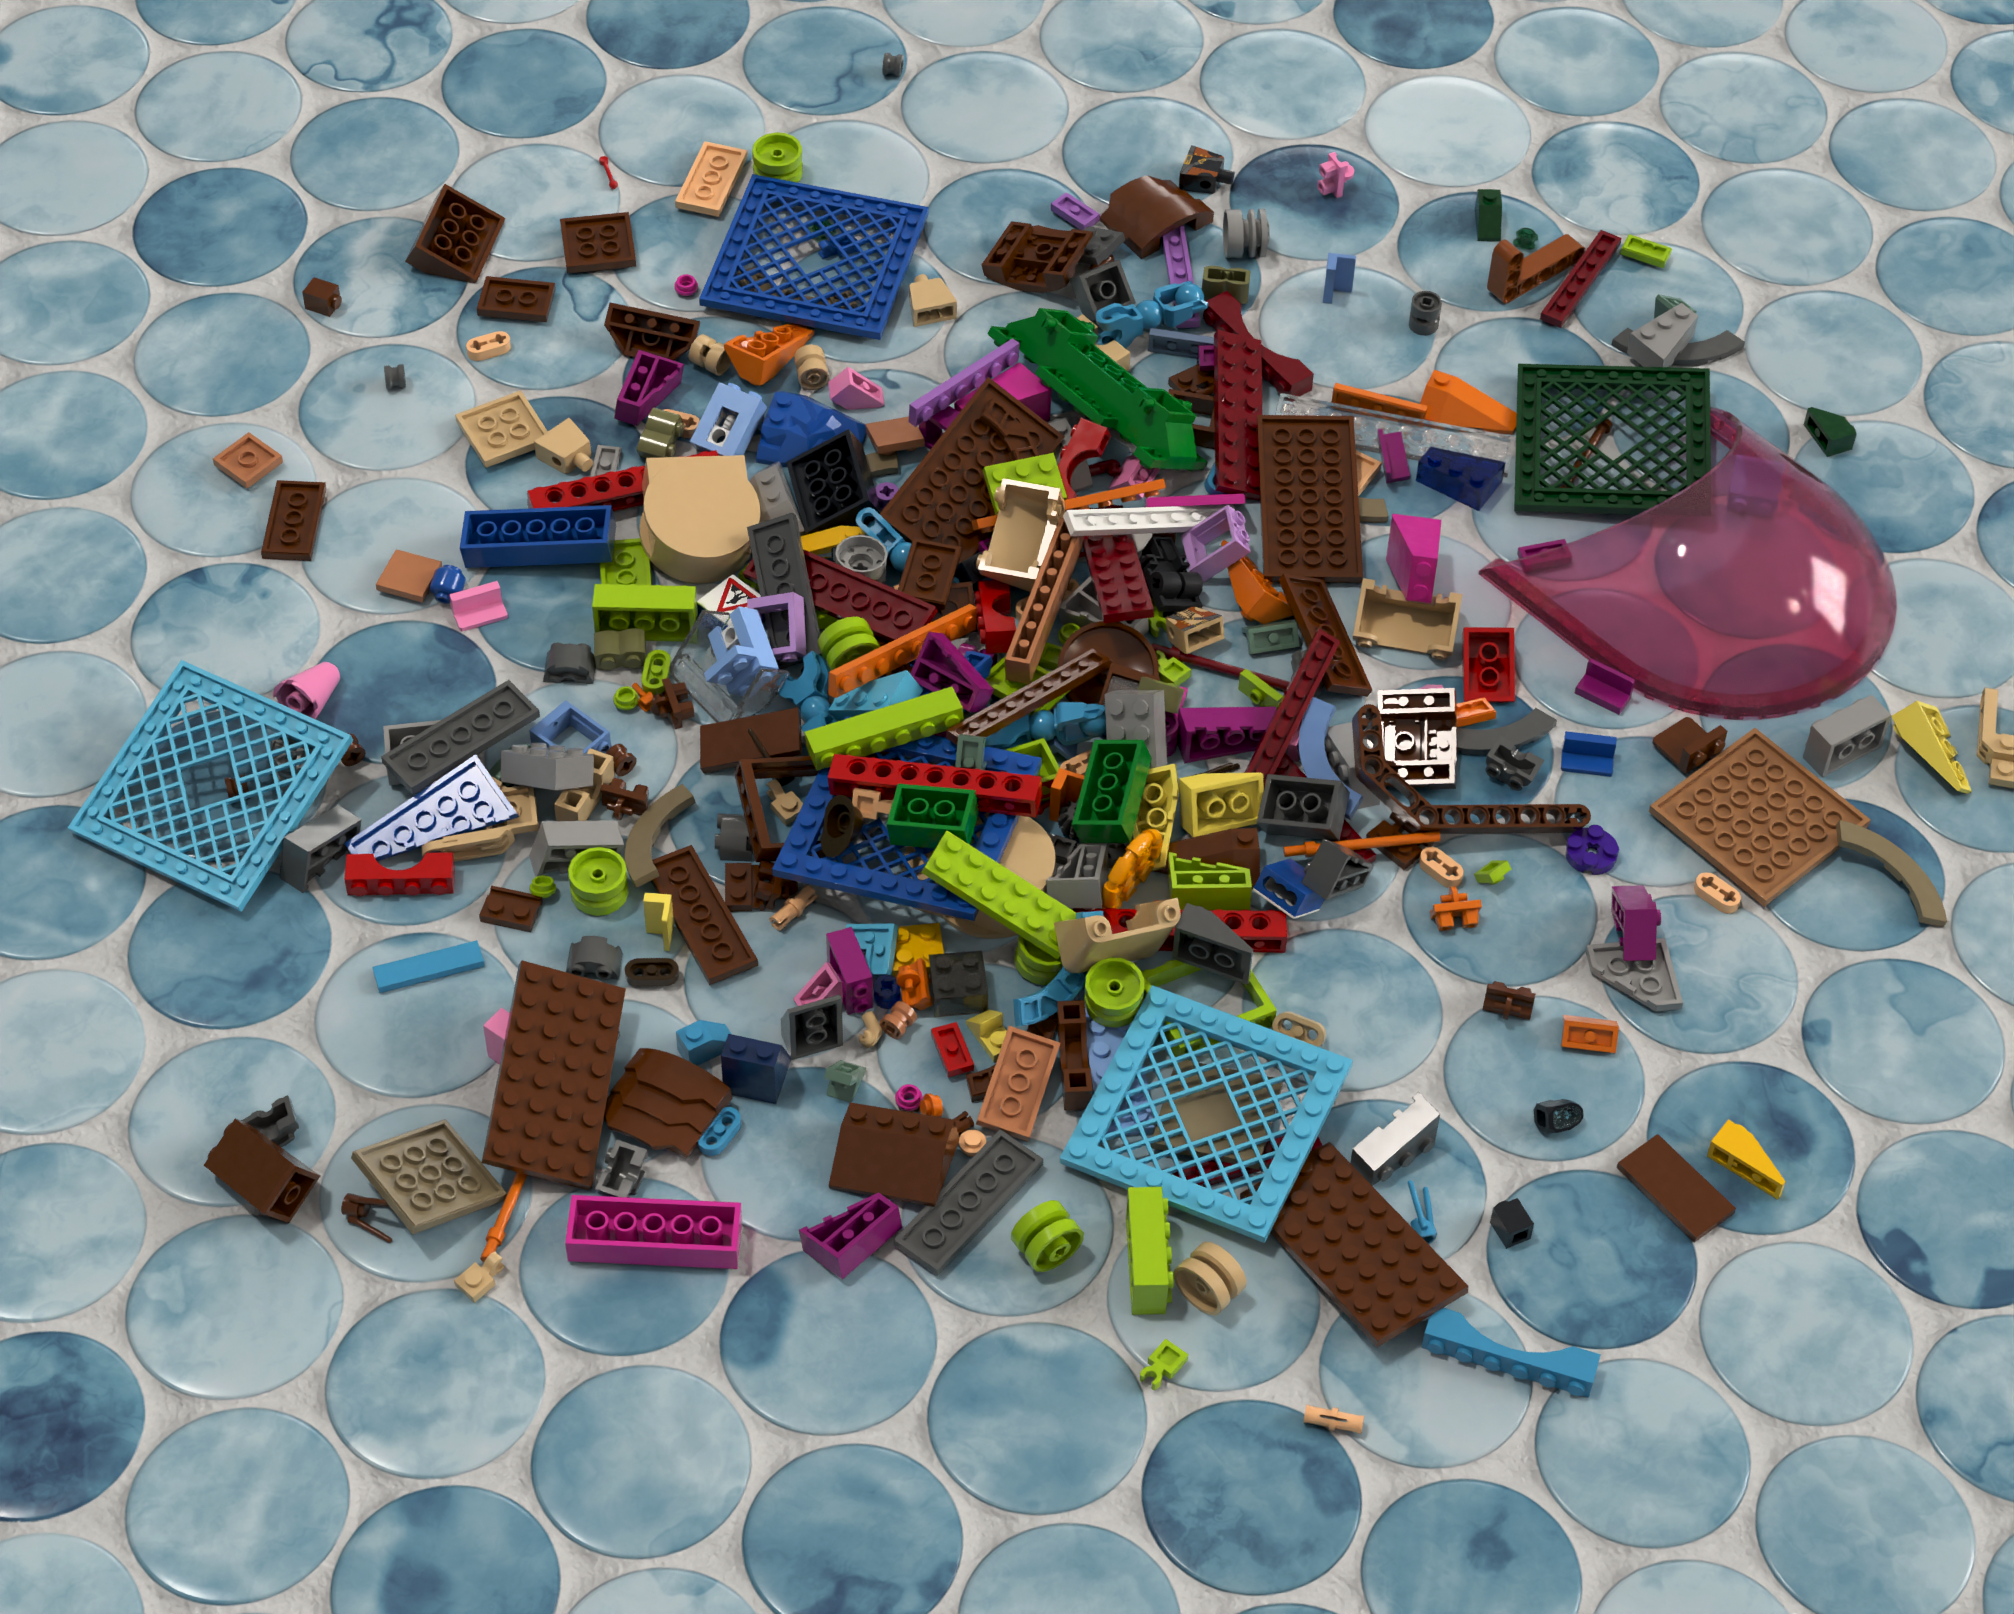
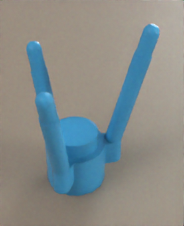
M1409 1180L1408 1186L1418 1217L1412 1220L1410 1225L1430 1244L1436 1239L1437 1232L1433 1222L1428 1187L1423 1188L1426 1217H1424L1412 1180Z

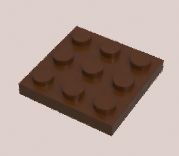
M629 212L560 219L567 273L636 267Z

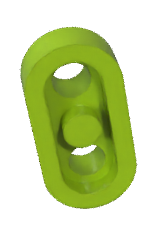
M654 650L646 656L641 677L642 689L646 693L651 692L653 695H657L665 691L662 679L669 678L671 657L669 653L664 650Z

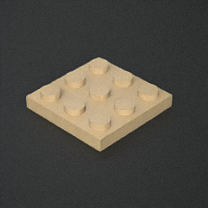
M521 390L455 414L457 424L485 468L535 450L534 441L548 432Z

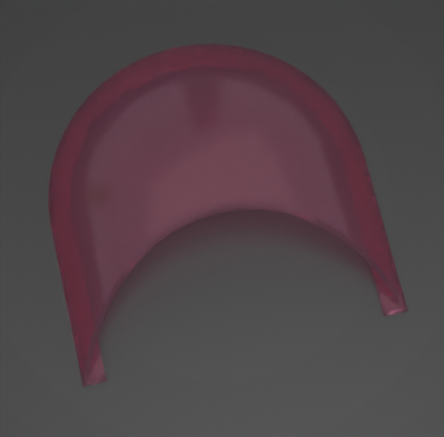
M1710 407L1711 435L1730 450L1713 469L1699 480L1662 503L1612 527L1568 544L1517 560L1504 562L1501 558H1498L1479 570L1478 574L1586 659H1594L1635 680L1634 688L1644 693L1645 698L1652 701L1656 698L1668 703V707L1686 713L1708 717V714L1724 715V719L1743 720L1744 717L1768 719L1797 714L1798 710L1807 707L1811 709L1819 707L1822 702L1830 698L1832 700L1838 698L1856 686L1869 674L1877 660H1880L1890 640L1897 611L1896 588L1888 561L1871 530L1852 506L1824 480L1736 416Z

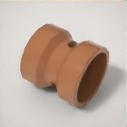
M897 1001L891 1008V1013L886 1014L880 1020V1026L888 1036L900 1039L906 1032V1027L911 1026L917 1020L916 1012L905 1002Z

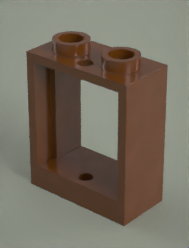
M1169 389L1168 393L1173 397L1192 403L1190 411L1212 416L1209 427L1192 424L1195 446L1215 449L1214 397Z

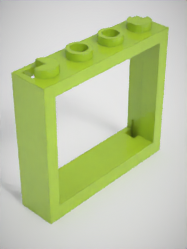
M1169 960L1161 966L1142 971L1145 980L1143 1001L1152 985L1158 987L1202 969L1178 960ZM1251 970L1248 985L1242 984L1258 1008L1236 1017L1270 1028L1276 1017L1277 1010ZM1165 1021V1024H1164L1163 1026L1168 1025V1024H1171V1023ZM1177 1028L1164 1032L1168 1042L1181 1038ZM1202 1037L1189 1041L1193 1051L1206 1047ZM1207 1037L1211 1045L1220 1043V1041ZM1184 1043L1171 1047L1175 1057L1188 1053Z

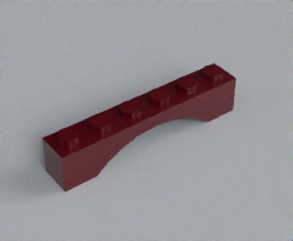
M1228 291L1206 301L1208 302V307L1203 313V319L1206 324L1213 327L1216 331L1218 329L1253 338L1243 323L1241 304ZM1261 344L1262 377L1272 384L1280 395H1283L1291 402L1312 391L1314 373L1299 359L1277 354Z

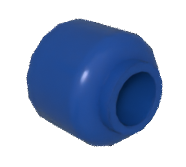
M444 565L435 570L430 591L436 596L435 599L437 601L449 604V594L463 591L466 578L458 567Z

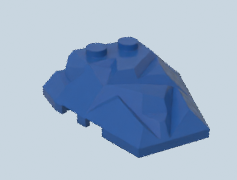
M786 391L775 392L762 424L756 463L771 465L779 461L782 467H787V461L848 429L863 445L867 435L865 424L806 395Z

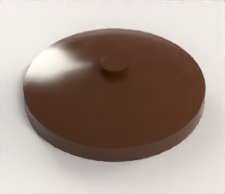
M1094 622L1075 631L1063 645L1057 664L1058 668L1093 648L1110 658L1111 663L1159 676L1158 659L1150 642L1136 629L1119 622ZM1110 668L1071 689L1065 695L1069 702L1099 704ZM1112 683L1109 692L1134 689Z

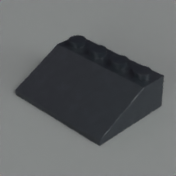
M849 429L786 462L806 535L841 525L859 527L856 523V516L862 509L867 507L874 509L879 514L881 513L863 445ZM867 516L865 517L863 522L864 524H867L873 521L875 518L873 516Z

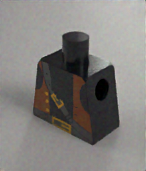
M1191 145L1180 171L1179 188L1189 192L1214 194L1219 183L1232 185L1235 172L1224 169V157L1222 155Z

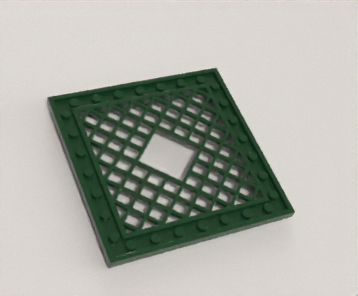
M1518 364L1514 511L1711 517L1710 368ZM1556 388L1560 393L1552 397L1546 391ZM1574 389H1580L1584 394L1577 398L1570 392ZM1601 389L1609 394L1600 398L1595 392ZM1622 390H1628L1632 395L1625 399L1618 393ZM1652 391L1656 396L1649 400L1643 393ZM1671 391H1676L1681 396L1673 400L1667 394ZM1541 395L1548 400L1543 405H1541ZM1564 396L1572 401L1566 406L1558 401ZM1587 397H1591L1596 403L1589 407L1582 401ZM1614 397L1621 403L1612 407L1607 401ZM1638 398L1644 404L1637 408L1630 402ZM1661 398L1668 403L1662 409L1655 404ZM1683 400H1685V408L1679 405ZM1554 404L1560 410L1555 414H1551L1546 408ZM1576 405L1584 410L1578 415L1570 410ZM1599 406H1603L1608 412L1601 416L1594 410ZM1624 406L1633 411L1626 417L1619 412ZM1651 407L1657 413L1649 417L1642 411ZM1673 407L1681 412L1675 418L1667 413ZM1541 413L1547 417L1542 423ZM1564 413L1572 418L1565 424L1558 419ZM1588 414L1596 419L1590 424L1582 419ZM1611 415H1615L1645 438L1615 460L1610 459L1581 437ZM1637 415L1645 420L1638 426L1631 421ZM1663 416L1669 422L1661 426L1655 420ZM1684 417H1685V426L1679 422V421H1680L1681 419H1683ZM1554 422L1559 428L1552 432L1545 426ZM1576 422L1584 427L1577 433L1570 428ZM1649 424L1657 429L1650 435L1642 430ZM1675 425L1681 431L1673 435L1667 429ZM1540 431H1542V432H1544L1546 435H1548V436H1546L1544 439H1542L1541 441H1540ZM1566 431L1572 437L1563 441L1557 435ZM1661 433L1669 439L1663 444L1654 439ZM1685 435L1686 444L1679 440V438ZM1552 439L1559 444L1553 450L1545 445ZM1575 440L1584 445L1577 451L1570 446ZM1648 442L1657 447L1650 453L1643 448ZM1675 443L1681 449L1673 453L1667 447ZM1540 448L1543 449V450L1547 453L1546 455H1544V456L1541 457V458H1540ZM1564 448L1571 453L1565 459L1557 454ZM1588 449L1596 454L1589 460L1582 455ZM1639 451L1644 457L1637 461L1630 455ZM1661 451L1669 456L1663 462L1655 457ZM1685 452L1686 462L1679 457ZM1553 457L1559 463L1554 467H1550L1545 461ZM1578 458L1584 464L1575 468L1569 462ZM1600 458L1608 463L1602 469L1593 464ZM1624 459L1632 464L1626 470L1618 465ZM1651 460L1657 466L1648 470L1642 464ZM1672 461H1676L1681 467L1673 471L1667 465ZM1540 466L1547 471V472H1545L1544 474H1542L1541 476H1540ZM1563 466L1571 471L1565 477L1557 472ZM1587 467L1596 472L1589 478L1582 473ZM1614 468L1620 474L1612 478L1606 472ZM1637 468L1644 473L1639 479L1630 474ZM1661 469L1669 474L1663 480L1655 475ZM1685 470H1686V480L1679 475V474H1681V473H1682L1683 471H1685ZM1550 475L1559 480L1552 486L1545 481ZM1574 476H1578L1583 482L1575 486L1569 480ZM1600 476L1608 481L1602 487L1593 482ZM1624 477L1632 482L1626 488L1618 483ZM1649 477L1657 483L1651 488L1642 483ZM1672 479H1676L1681 485L1673 489L1667 483ZM1564 484V485H1566L1568 488H1559V487ZM1587 485H1589V486H1591L1593 489H1583V488L1586 487ZM1611 486H1614V487L1617 488V489H1608V488H1610ZM1638 486V487H1639L1640 489H1642V490H1632V489H1634L1635 487ZM1661 487H1663V488H1664L1665 490H1667V491H1657V490L1660 489Z

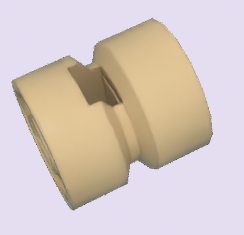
M704 334L699 335L692 343L688 355L690 362L700 367H705L707 371L718 376L723 375L728 370L731 360L724 349V344L717 343L715 339Z
M812 344L800 347L794 354L799 384L808 390L822 388L829 380L823 349L818 345Z

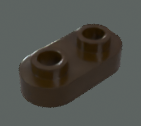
M636 958L626 964L625 978L633 986H669L678 980L679 967L670 958Z

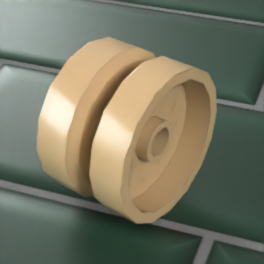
M1212 1242L1201 1243L1190 1254V1258H1186L1174 1269L1173 1274L1175 1283L1182 1295L1198 1310L1215 1316L1230 1303V1299H1234L1246 1288L1247 1283L1244 1271L1230 1253Z

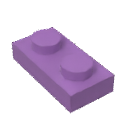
M1067 192L1051 203V211L1080 230L1093 226L1100 221L1099 213Z

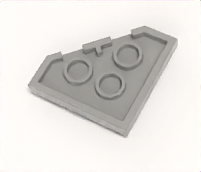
M1665 938L1656 939V960L1624 961L1623 946H1620L1619 942L1586 946L1585 952L1592 974L1655 1012L1682 1009L1683 1000Z

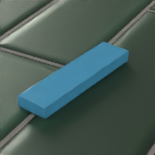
M476 940L372 968L379 993L484 967V960Z

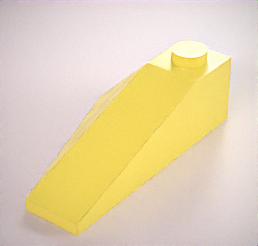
M1915 701L1891 716L1895 723L1893 728L1900 738H1903L1957 791L1966 794L1972 792L1963 767L1954 759V756L1958 753L1956 748L1947 740V737L1951 735L1937 707Z
M1175 764L1149 769L1133 831L1134 838L1147 829H1156L1162 834V850L1159 857L1154 859L1155 866L1152 871L1163 869L1166 866L1179 794Z

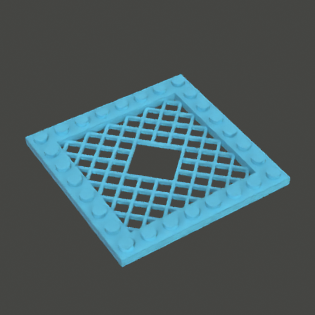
M181 660L68 826V829L75 835L242 912L282 851L284 837L288 833L295 831L353 742V738L350 734ZM198 699L200 709L187 713L185 703ZM203 700L213 705L204 707ZM219 709L221 718L208 722L206 713ZM224 709L233 714L225 716ZM202 715L203 724L190 728L188 719ZM240 718L242 728L229 732L227 722ZM245 719L254 722L255 724L247 726ZM184 720L186 730L173 734L171 724ZM223 724L224 734L211 737L209 728ZM261 728L263 737L250 741L248 732ZM266 728L276 733L268 735ZM205 730L207 739L194 743L192 734ZM244 733L246 743L233 747L231 737ZM188 736L189 745L176 749L174 740ZM283 737L285 747L272 751L269 741ZM288 738L298 743L289 745ZM226 739L228 749L215 753L213 743ZM170 741L172 751L159 755L157 745ZM265 743L267 753L254 757L252 747ZM209 745L210 755L197 759L195 749ZM304 747L306 757L293 760L291 751ZM309 747L312 748V749H314L311 754H310ZM247 749L249 759L236 762L234 753ZM191 751L193 760L180 764L178 755ZM287 753L288 762L275 766L273 757ZM230 754L239 795L190 811L181 770ZM173 757L175 766L162 770L160 761ZM269 758L271 768L257 772L255 762ZM156 762L158 772L144 776L143 766ZM304 763V765L296 775L294 766ZM251 764L253 774L240 778L238 768ZM290 768L292 778L279 782L277 772ZM177 772L179 781L165 785L164 776ZM273 774L274 784L261 788L259 778ZM159 778L161 787L148 791L146 782ZM255 779L257 789L243 793L241 784ZM142 784L143 793L130 797L128 788ZM290 785L282 796L281 787ZM180 787L182 797L169 801L167 791ZM276 789L278 799L265 803L263 793ZM163 793L165 803L151 807L149 797ZM258 795L261 805L247 809L245 799ZM145 799L147 809L133 812L132 803ZM241 801L243 811L229 815L227 805ZM184 803L186 812L172 816L171 807ZM127 805L129 814L116 818L114 809ZM276 806L268 818L267 809ZM223 807L225 817L211 820L210 811ZM166 809L168 818L155 822L153 812ZM262 811L264 821L251 825L249 815ZM205 813L207 822L194 826L192 816ZM148 814L150 824L137 828L135 818ZM244 817L246 826L233 830L231 820ZM187 818L189 828L176 832L174 822ZM130 820L132 829L127 828L121 825L120 823ZM226 822L228 832L215 836L213 826ZM169 824L171 834L158 838L156 828ZM262 827V829L254 839L252 830ZM209 828L211 838L197 842L195 832ZM152 830L153 839L140 833ZM248 832L250 842L237 846L235 836ZM191 834L193 844L180 848L178 838ZM230 838L232 848L219 852L217 842ZM173 840L175 849L162 843ZM212 844L214 854L201 858L199 848ZM248 849L240 861L238 852ZM194 850L196 859L184 853ZM234 854L236 864L222 868L220 858ZM216 859L218 869L205 863Z
M1152 985L1060 1156V1163L1127 1190L1128 1187H1162L1163 1198H1168V1206L1265 1243L1353 1066V1060ZM1165 1021L1171 1023V1024H1168V1025L1163 1026V1025L1165 1024ZM1177 1028L1181 1038L1168 1042L1164 1032ZM1183 1028L1196 1033L1186 1036ZM1158 1035H1160L1163 1044L1152 1047ZM1202 1037L1206 1047L1193 1051L1189 1041ZM1207 1037L1220 1041V1043L1211 1045ZM1184 1043L1188 1053L1174 1057L1171 1047ZM1227 1047L1231 1057L1218 1061L1214 1051ZM1233 1047L1247 1052L1236 1055ZM1166 1049L1170 1059L1156 1063L1153 1053ZM1209 1053L1213 1063L1200 1067L1196 1057ZM1148 1056L1152 1065L1141 1069ZM1252 1056L1256 1066L1243 1070L1239 1060ZM1258 1056L1271 1061L1261 1064ZM1191 1059L1195 1069L1181 1073L1177 1063ZM1234 1062L1238 1072L1225 1076L1221 1066ZM1173 1065L1177 1075L1163 1079L1159 1069ZM1283 1065L1297 1071L1287 1074ZM1278 1066L1282 1076L1268 1080L1264 1070ZM1216 1068L1220 1078L1206 1082L1203 1072ZM1155 1071L1159 1081L1145 1085L1141 1075ZM1260 1072L1264 1082L1250 1086L1246 1076ZM1198 1074L1202 1084L1188 1088L1185 1078ZM1303 1075L1307 1085L1293 1089L1289 1079ZM1308 1075H1311V1076L1314 1077L1313 1080H1312V1082H1311V1080H1310V1078H1309ZM1137 1077L1141 1087L1130 1090ZM1241 1078L1246 1088L1232 1092L1228 1082ZM1180 1080L1184 1090L1170 1095L1166 1085ZM1285 1081L1289 1091L1275 1095L1271 1085ZM1223 1084L1241 1126L1191 1142L1173 1100ZM1162 1087L1165 1097L1152 1101L1148 1091ZM1267 1087L1271 1097L1257 1102L1253 1091ZM1306 1092V1094H1305V1096H1304V1098H1303V1100H1302V1102H1301V1104H1300V1101H1299L1297 1095ZM1144 1093L1147 1103L1134 1107L1130 1097ZM1248 1093L1252 1104L1239 1108L1235 1097ZM1292 1097L1296 1107L1283 1111L1278 1101ZM1125 1099L1129 1109L1118 1112ZM1168 1102L1172 1112L1159 1116L1155 1106ZM1274 1103L1278 1113L1264 1117L1260 1107ZM1150 1108L1154 1118L1140 1122L1136 1112ZM1256 1109L1260 1119L1246 1124L1242 1113ZM1132 1114L1136 1124L1122 1129L1118 1118ZM1295 1114L1289 1126L1286 1117ZM1176 1118L1179 1128L1166 1132L1162 1122ZM1281 1119L1285 1129L1272 1133L1267 1123ZM1114 1121L1117 1131L1106 1134ZM1157 1124L1161 1134L1147 1139L1143 1128ZM1263 1125L1267 1135L1253 1139L1249 1129ZM1139 1130L1143 1140L1129 1145L1125 1134ZM1244 1131L1249 1141L1235 1146L1231 1135ZM1183 1134L1187 1144L1173 1148L1169 1138ZM1120 1136L1124 1147L1110 1151L1107 1140ZM1284 1136L1278 1148L1275 1139ZM1226 1137L1230 1148L1217 1152L1213 1141ZM1164 1140L1168 1150L1154 1154L1150 1144ZM1270 1141L1274 1151L1260 1155L1256 1145ZM1208 1143L1212 1154L1198 1158L1194 1148ZM1146 1146L1150 1156L1135 1160L1132 1150ZM1252 1147L1256 1157L1242 1162L1238 1151ZM1189 1149L1194 1160L1179 1164L1176 1154ZM1127 1152L1129 1158L1120 1154ZM1233 1153L1237 1164L1224 1168L1220 1157ZM1171 1156L1175 1166L1161 1170L1157 1160ZM1273 1158L1267 1170L1263 1161ZM1215 1159L1219 1170L1205 1174L1201 1164ZM1153 1162L1154 1167H1151L1146 1164ZM1259 1163L1263 1174L1249 1178L1245 1167ZM1197 1166L1201 1176L1186 1180L1183 1170ZM1240 1169L1245 1180L1231 1184L1227 1173ZM1178 1172L1180 1178L1172 1175V1173ZM1222 1175L1226 1186L1212 1190L1208 1180ZM1262 1180L1256 1192L1252 1183ZM1204 1182L1205 1187L1200 1186L1197 1183ZM1248 1185L1252 1196L1238 1200L1234 1189ZM1229 1191L1231 1197L1223 1195V1193Z

